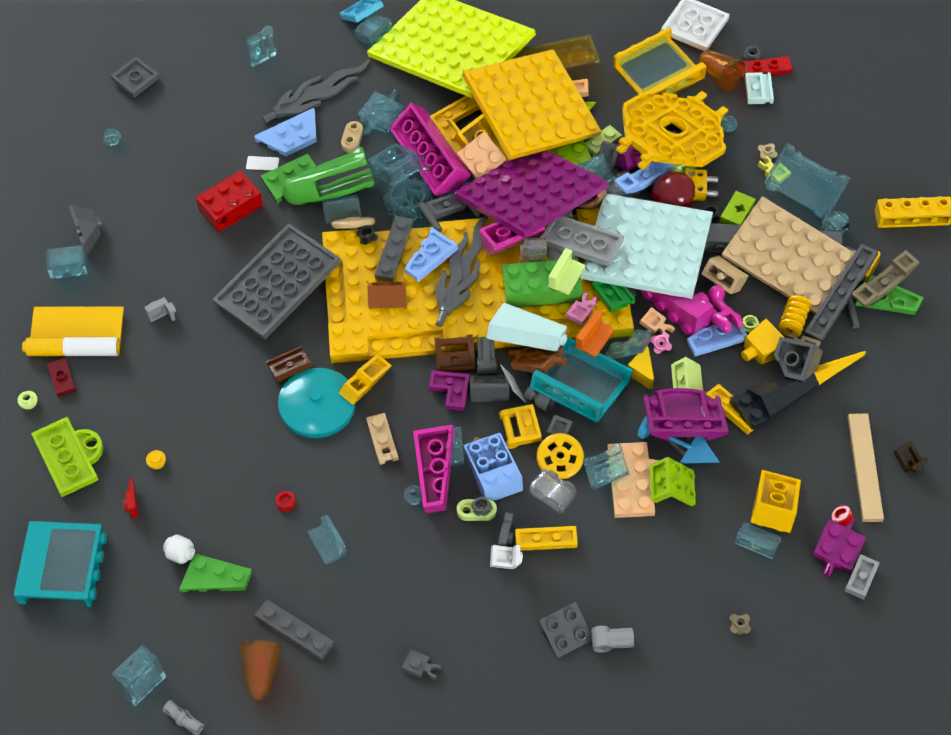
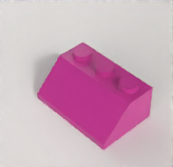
M498 222L479 229L483 248L492 256L540 236L544 232L545 226L526 238Z

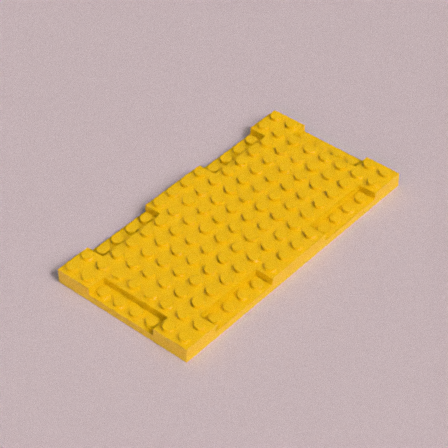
M600 208L590 210L578 209L576 214H572V219L595 226ZM488 217L482 228L496 223V221ZM482 218L438 222L443 228L440 233L459 245L464 238V232H467L468 244L462 253L463 256L472 245L474 227ZM433 227L411 229L393 281L406 282V307L404 308L368 307V283L388 282L375 279V272L390 231L374 232L378 235V239L369 242L367 245L361 244L360 237H357L356 233L359 229L322 232L323 247L340 257L342 261L326 277L331 364L366 361L372 359L376 354H379L383 359L436 354L434 338L437 337L447 339L467 337V335L473 334L474 351L478 350L477 338L487 337L490 321L502 304L506 303L502 264L550 260L547 253L551 247L540 244L542 234L530 241L523 242L492 256L482 246L480 253L475 257L470 268V274H472L476 262L480 261L477 280L468 289L471 291L470 297L461 307L446 317L442 327H438L436 321L439 316V305L436 297V287L443 270H446L447 276L445 287L450 283V257L419 282L407 275L404 269L414 253L419 251L422 241L427 239L429 231ZM578 258V262L584 264L585 259ZM581 279L582 296L584 293H588L587 301H592L594 297L597 298L590 317L596 310L603 313L602 322L614 328V333L610 338L633 336L634 326L630 304L623 309L610 313L592 289V283L596 281ZM575 302L517 307L567 326L565 334L575 341L576 336L590 319L589 317L584 325L581 326L566 318V313ZM494 340L495 349L523 346ZM468 345L442 346L441 352L468 349Z

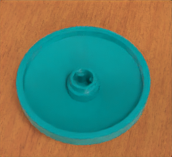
M311 368L295 374L284 384L279 394L278 408L282 421L294 433L308 438H323L339 432L350 422L356 407V403L352 405L339 394L344 383L348 380L342 374L327 368Z

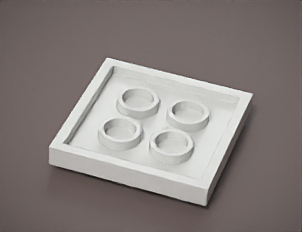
M681 0L662 26L661 31L670 27L672 29L671 38L707 52L728 21L730 14L696 0Z

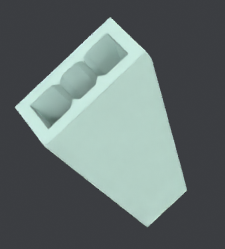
M503 303L489 323L486 338L557 352L561 345H565L568 335L565 334L567 329L565 325Z

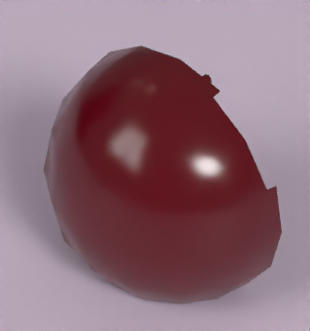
M678 171L667 172L661 175L654 183L651 197L654 202L690 208L695 197L696 187L693 180L687 174Z

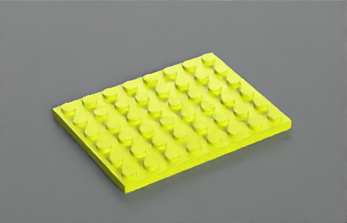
M420 0L367 51V54L370 58L473 99L474 97L462 77L463 71L513 59L536 33L535 29L456 0Z

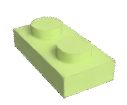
M609 125L602 130L600 136L589 139L585 144L588 151L597 158L603 140L616 144L622 138V134Z

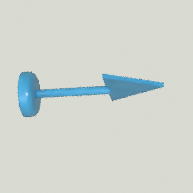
M647 416L643 419L637 436L641 439H646L650 435ZM669 437V440L688 449L680 463H719V460L703 437H695L691 445L676 437Z

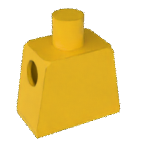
M765 319L747 335L744 343L745 350L741 352V356L746 362L752 358H755L759 364L770 362L776 359L774 353L779 338L785 337Z

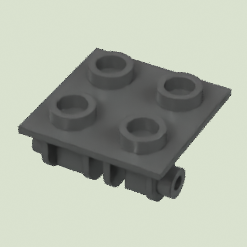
M576 602L539 620L541 624L539 626L540 630L546 634L557 658L592 641V634Z

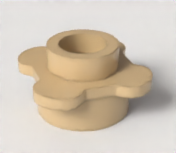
M774 144L758 146L762 160L766 156L771 160L777 157Z

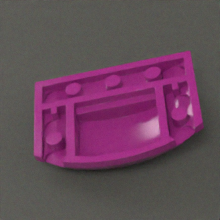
M689 388L662 389L656 391L655 395L649 398L645 395L643 401L650 434L664 440H668L669 437H706V440H712L728 435L729 431L721 398L716 395L715 399L705 395L706 391Z

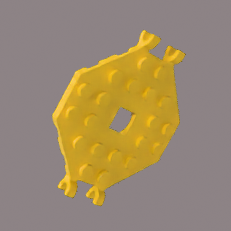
M646 90L623 103L622 114L625 137L619 139L621 145L617 147L616 151L623 154L630 145L642 153L640 156L642 161L638 163V167L642 170L646 169L652 161L704 167L723 155L726 150V145L723 142L724 133L721 122L725 121L724 115L728 113V109L722 106L715 112L702 101L707 97V94L703 91L694 97L679 98L677 94L663 93V95L653 94V91ZM672 123L683 132L680 134L671 133L664 127Z

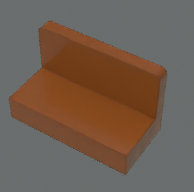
M406 282L368 283L369 308L406 307Z

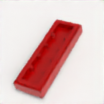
M789 56L738 62L737 65L741 79H744L745 73L768 74L770 72L771 75L792 73Z

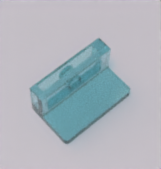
M358 195L322 201L326 224L348 217H361Z
M327 514L320 517L322 525L308 531V535L325 565L347 555L346 546Z
M744 522L742 528L737 533L735 543L773 559L782 538Z

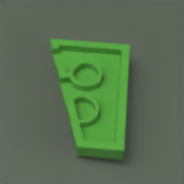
M871 275L870 278H869V280H868V282H867V284H868L871 280H873L876 276ZM896 286L881 299L866 307L915 315L924 297ZM856 301L855 306L864 307L861 303Z

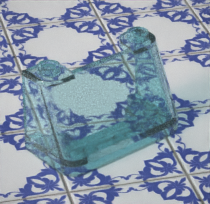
M786 143L764 183L767 184L765 186L767 189L773 192L779 191L813 210L814 215L823 219V217L830 215L851 178L845 174L836 176L837 172L824 168L801 155L799 151L796 154L794 146Z

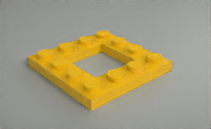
M464 96L430 116L455 153L462 149L454 138L460 131L455 123L480 109L475 98L472 99Z

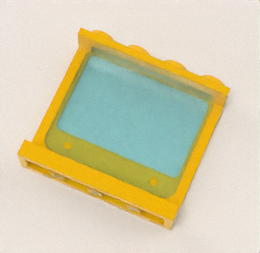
M670 27L614 55L613 68L638 95L646 90L653 91V94L663 95V93L675 94L705 78L707 66L703 62L695 65L671 39L672 29Z

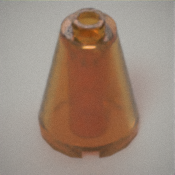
M711 50L704 51L699 57V63L703 62L707 66L706 72L725 91H732L738 87V81L745 77L746 64L739 58Z
M255 640L252 645H248V641L240 642L239 650L247 695L252 696V700H264L265 696H269L282 644L277 645V642Z

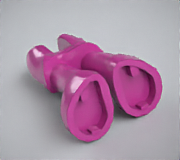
M720 285L713 286L709 290L708 297L703 292L697 293L702 298L701 302L704 304L709 302L720 311L718 313L713 308L711 321L726 334L731 332L730 323L736 329L743 326L742 317L724 302L725 291Z

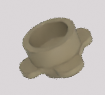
M730 615V631L732 633L748 634L751 631L749 615Z

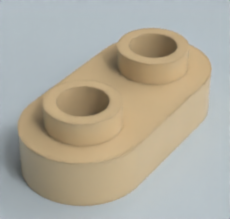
M352 121L346 125L341 140L343 151L351 153L359 148L363 135L361 123Z

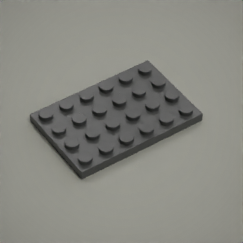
M288 223L212 300L217 306L266 340L342 261L340 257Z

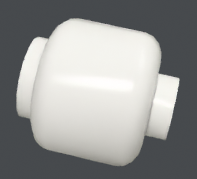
M176 534L169 537L163 546L166 558L179 564H184L191 560L195 554L192 540Z

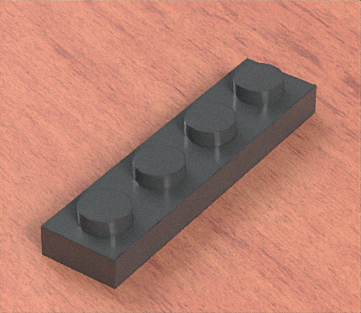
M395 216L375 272V279L388 282L394 281L413 227V219Z
M268 599L255 614L257 620L323 661L334 646V641Z

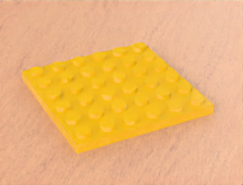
M554 49L463 71L462 77L509 160L600 136L602 132Z

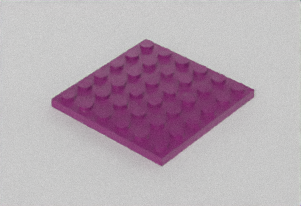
M545 150L506 161L496 169L490 170L489 173L462 186L454 194L456 199L526 238L609 188L608 181Z

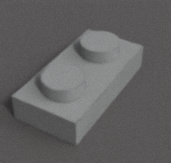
M860 554L845 592L864 600L880 562Z

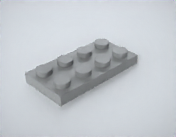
M561 216L549 223L540 238V244L560 251H564L567 248L572 250V255L608 267L624 241L623 235L565 216Z

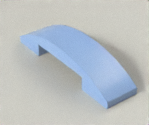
M653 161L646 169H640L631 175L627 172L615 179L614 183L626 194L638 192L655 183L661 175L669 172L676 164Z

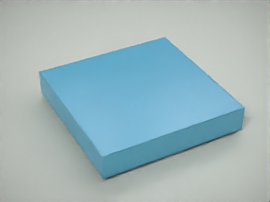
M360 0L340 12L339 15L343 20L359 22L382 8L383 3L380 0Z

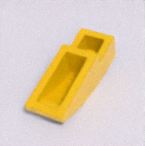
M376 354L359 368L353 377L344 383L339 394L354 405L385 375L392 365L379 354Z

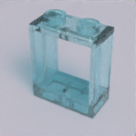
M397 143L367 160L373 176L393 186L422 169L417 153Z
M144 644L111 673L120 693L134 706L166 678L158 657Z

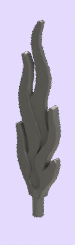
M370 59L358 67L338 70L323 82H321V75L312 78L300 85L294 94L293 90L287 91L273 108V112L262 117L263 122L267 123L274 118L295 117L312 108L321 106L320 100L332 98L350 83L358 81L357 76H348L364 71L370 64ZM343 78H346L345 80L341 81L339 84L334 86L338 81H340Z
M487 216L476 223L473 231L472 245L467 253L462 256L468 244V233L464 232V238L458 245V250L451 255L449 262L451 278L447 287H445L447 281L446 270L442 271V276L436 287V297L439 305V316L436 321L438 327H442L446 317L461 307L471 295V291L468 289L477 280L480 261L476 262L472 274H470V268L473 260L482 249L479 229L487 221Z

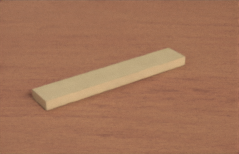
M848 414L847 418L862 522H883L884 516L868 414Z

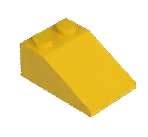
M481 114L464 127L454 137L463 149L481 133L485 132L505 156L506 161H510L484 114Z
M762 470L750 523L790 533L797 513L801 480Z

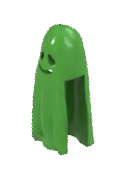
M359 147L351 153L334 158L288 179L283 187L285 200L290 204L303 205L305 203L342 197L372 187L374 185V178L371 168L319 187L316 184V180L366 165L367 160L363 147Z

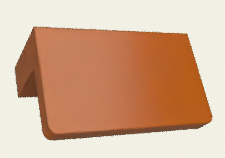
M597 310L576 336L575 348L592 357L598 355L614 333V328L602 322L603 313Z

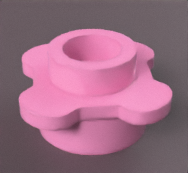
M667 333L651 337V343L654 345V352L656 354L672 349Z

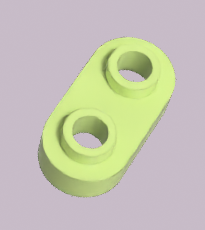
M465 499L457 505V515L463 521H489L495 518L497 514V506L490 499H488L491 503L490 513L485 516H477L473 513L471 506L475 499ZM468 510L470 513L465 514L464 511Z

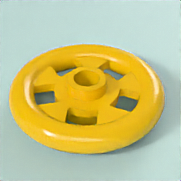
M557 433L550 435L538 447L537 463L543 473L551 478H570L583 465V448L574 437L568 434ZM554 442L557 447L550 451L548 446ZM564 442H567L572 446L570 450H568L565 447H562ZM558 453H563L564 457L562 459H559L556 455ZM570 455L576 456L574 464L569 463ZM550 456L553 462L550 465H547L545 462V458ZM565 465L566 471H557V466Z

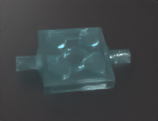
M393 90L389 96L374 91L357 114V119L367 124L363 130L365 135L368 136L373 129L381 130L385 133L389 132V128L405 110V105L395 101L399 95L398 91Z

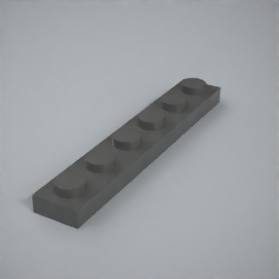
M863 244L859 246L806 328V336L821 341V343L823 342L851 298V293L857 289L878 256V251Z

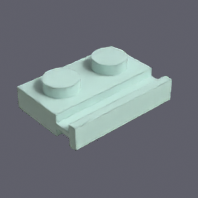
M770 72L768 74L745 73L747 103L765 104V102H770V104H773L774 97Z

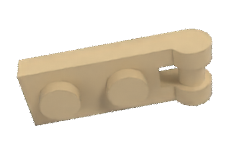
M385 413L366 417L379 465L385 464L386 461L390 460L393 462L398 461V454Z

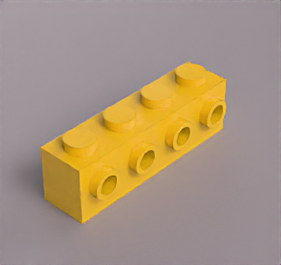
M951 197L878 199L874 210L878 228L951 225Z

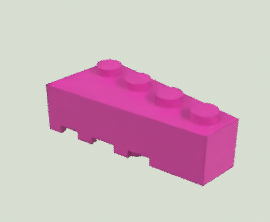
M641 290L643 297L655 304V307L659 311L664 312L671 322L681 327L685 334L692 336L704 327L708 328L710 326L713 305L709 302L707 304L701 302L702 298L697 294L693 296V299Z
M453 425L413 431L422 502L426 514L446 510L455 437Z

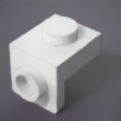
M493 545L491 547L490 567L514 570L522 563L523 553L520 552V545H515L514 547Z

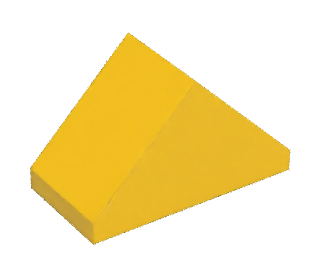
M645 346L628 364V367L633 369L631 378L646 388L653 389L654 376L649 348Z

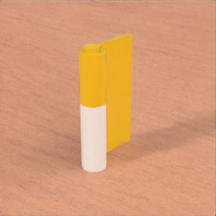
M34 307L31 335L23 341L22 351L26 353V356H119L124 307Z

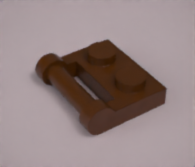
M473 334L458 338H434L437 371L448 372L475 369ZM468 345V349L441 352L442 346Z

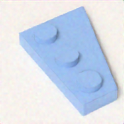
M431 228L427 239L422 241L419 251L414 253L404 268L406 274L417 282L421 281L456 252L458 245L434 228Z
M730 323L732 330L726 334L713 324L708 328L704 327L687 338V344L695 357L745 342L747 333L743 327L736 329Z

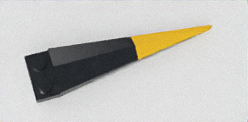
M866 351L819 365L817 370L805 381L790 379L784 376L747 388L746 391L731 397L729 403L750 429L754 430L769 423L817 386L862 358Z

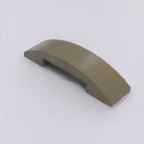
M905 250L892 261V265L868 284L866 282L863 283L851 295L864 307L869 306L899 285L918 266L919 261Z

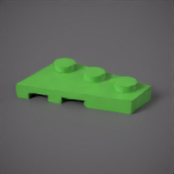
M306 154L261 175V180L278 204L282 201V197H284L283 187L285 182L295 175L316 167L310 156Z
M194 554L179 590L180 592H188V590H199V592H207V590L243 591L246 590L253 572L250 568Z

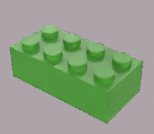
M558 260L502 264L506 304L514 307L571 303L576 300L582 302L581 277L571 293L567 295L548 287L549 275Z

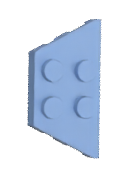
M312 108L255 135V141L266 144L269 149L278 151L279 154L285 157L316 143L315 109Z

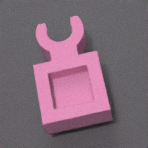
M584 293L582 302L576 300L566 313V318L583 326L592 314V308L596 305L597 298L594 297L592 301H587L588 293Z

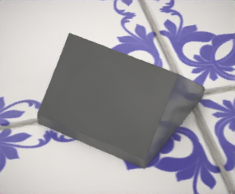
M471 375V402H509V381L506 375Z

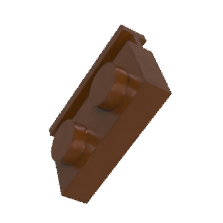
M301 346L266 361L267 367L277 382L312 367L311 361Z

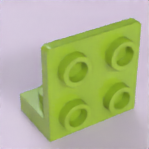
M669 457L650 464L651 501L657 503L672 496L690 506L696 505L694 471Z

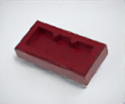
M62 358L47 363L57 396L61 397L75 392L76 388L66 359Z

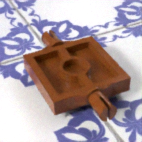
M529 346L519 351L512 349L508 351V356L515 358L511 362L513 370L532 373L538 370L546 374L553 365L565 366L567 364V358L561 357L564 354L563 347H560L557 352Z

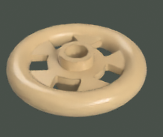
M348 217L335 220L331 225L336 229H356L373 225L375 219L372 217Z

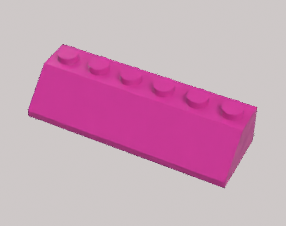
M410 103L389 129L435 196L460 189L471 174L457 157L455 151L427 111L418 105ZM430 167V170L423 171V168Z

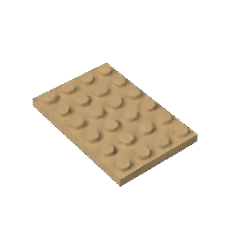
M762 196L723 251L722 257L787 298L794 295L808 298L812 303L809 311L816 315L855 253Z

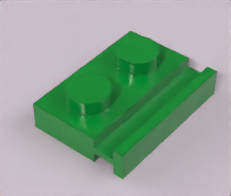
M598 281L592 283L593 291L610 313L623 309L630 303L635 304V298L624 286Z

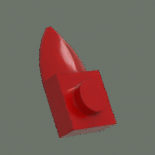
M131 477L127 491H125L126 499L123 500L125 511H129L131 518L139 517L134 480Z

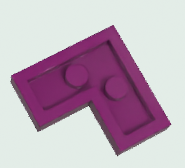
M432 370L429 391L447 392L445 409L465 411L470 374Z

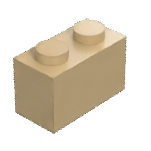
M720 256L710 258L701 273L730 294L739 292L748 278L747 274Z

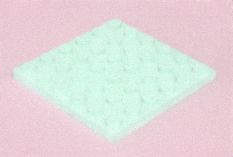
M606 193L602 200L595 227L623 235L624 241L609 267L585 259V269L581 274V279L693 299L713 212Z

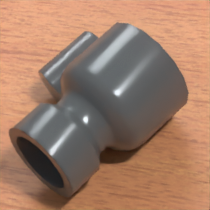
M530 386L524 394L526 399L534 400L536 407L545 412L550 411L555 403L554 400L531 389Z

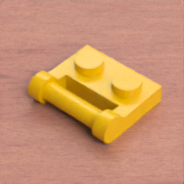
M533 404L499 412L500 420L504 424L508 439L506 443L509 449H514L519 445L542 441ZM511 417L516 418L520 433L519 437L514 436L510 421Z

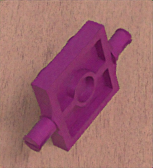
M854 518L850 524L845 526L831 520L827 521L812 556L821 559L826 564L822 572L823 576L827 573L826 577L830 578L834 568L841 569L849 574L852 571L866 539L865 536L852 530L855 522Z

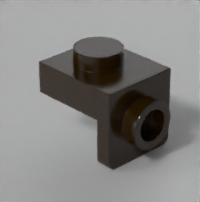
M912 441L893 451L904 472H918L924 468L923 464L928 462L927 457L921 458Z

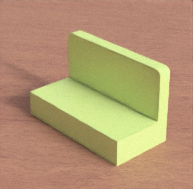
M564 249L549 275L548 287L567 295L571 293L585 269L584 264L572 260V250Z
M687 357L671 364L673 388H689L703 391L700 364Z

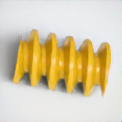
M794 295L788 299L778 326L780 332L788 337V334H794L797 338L801 336L805 319H807V314L810 310L809 307L812 304L808 298Z

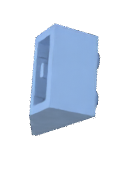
M501 433L463 445L483 497L495 501L523 491L522 476Z

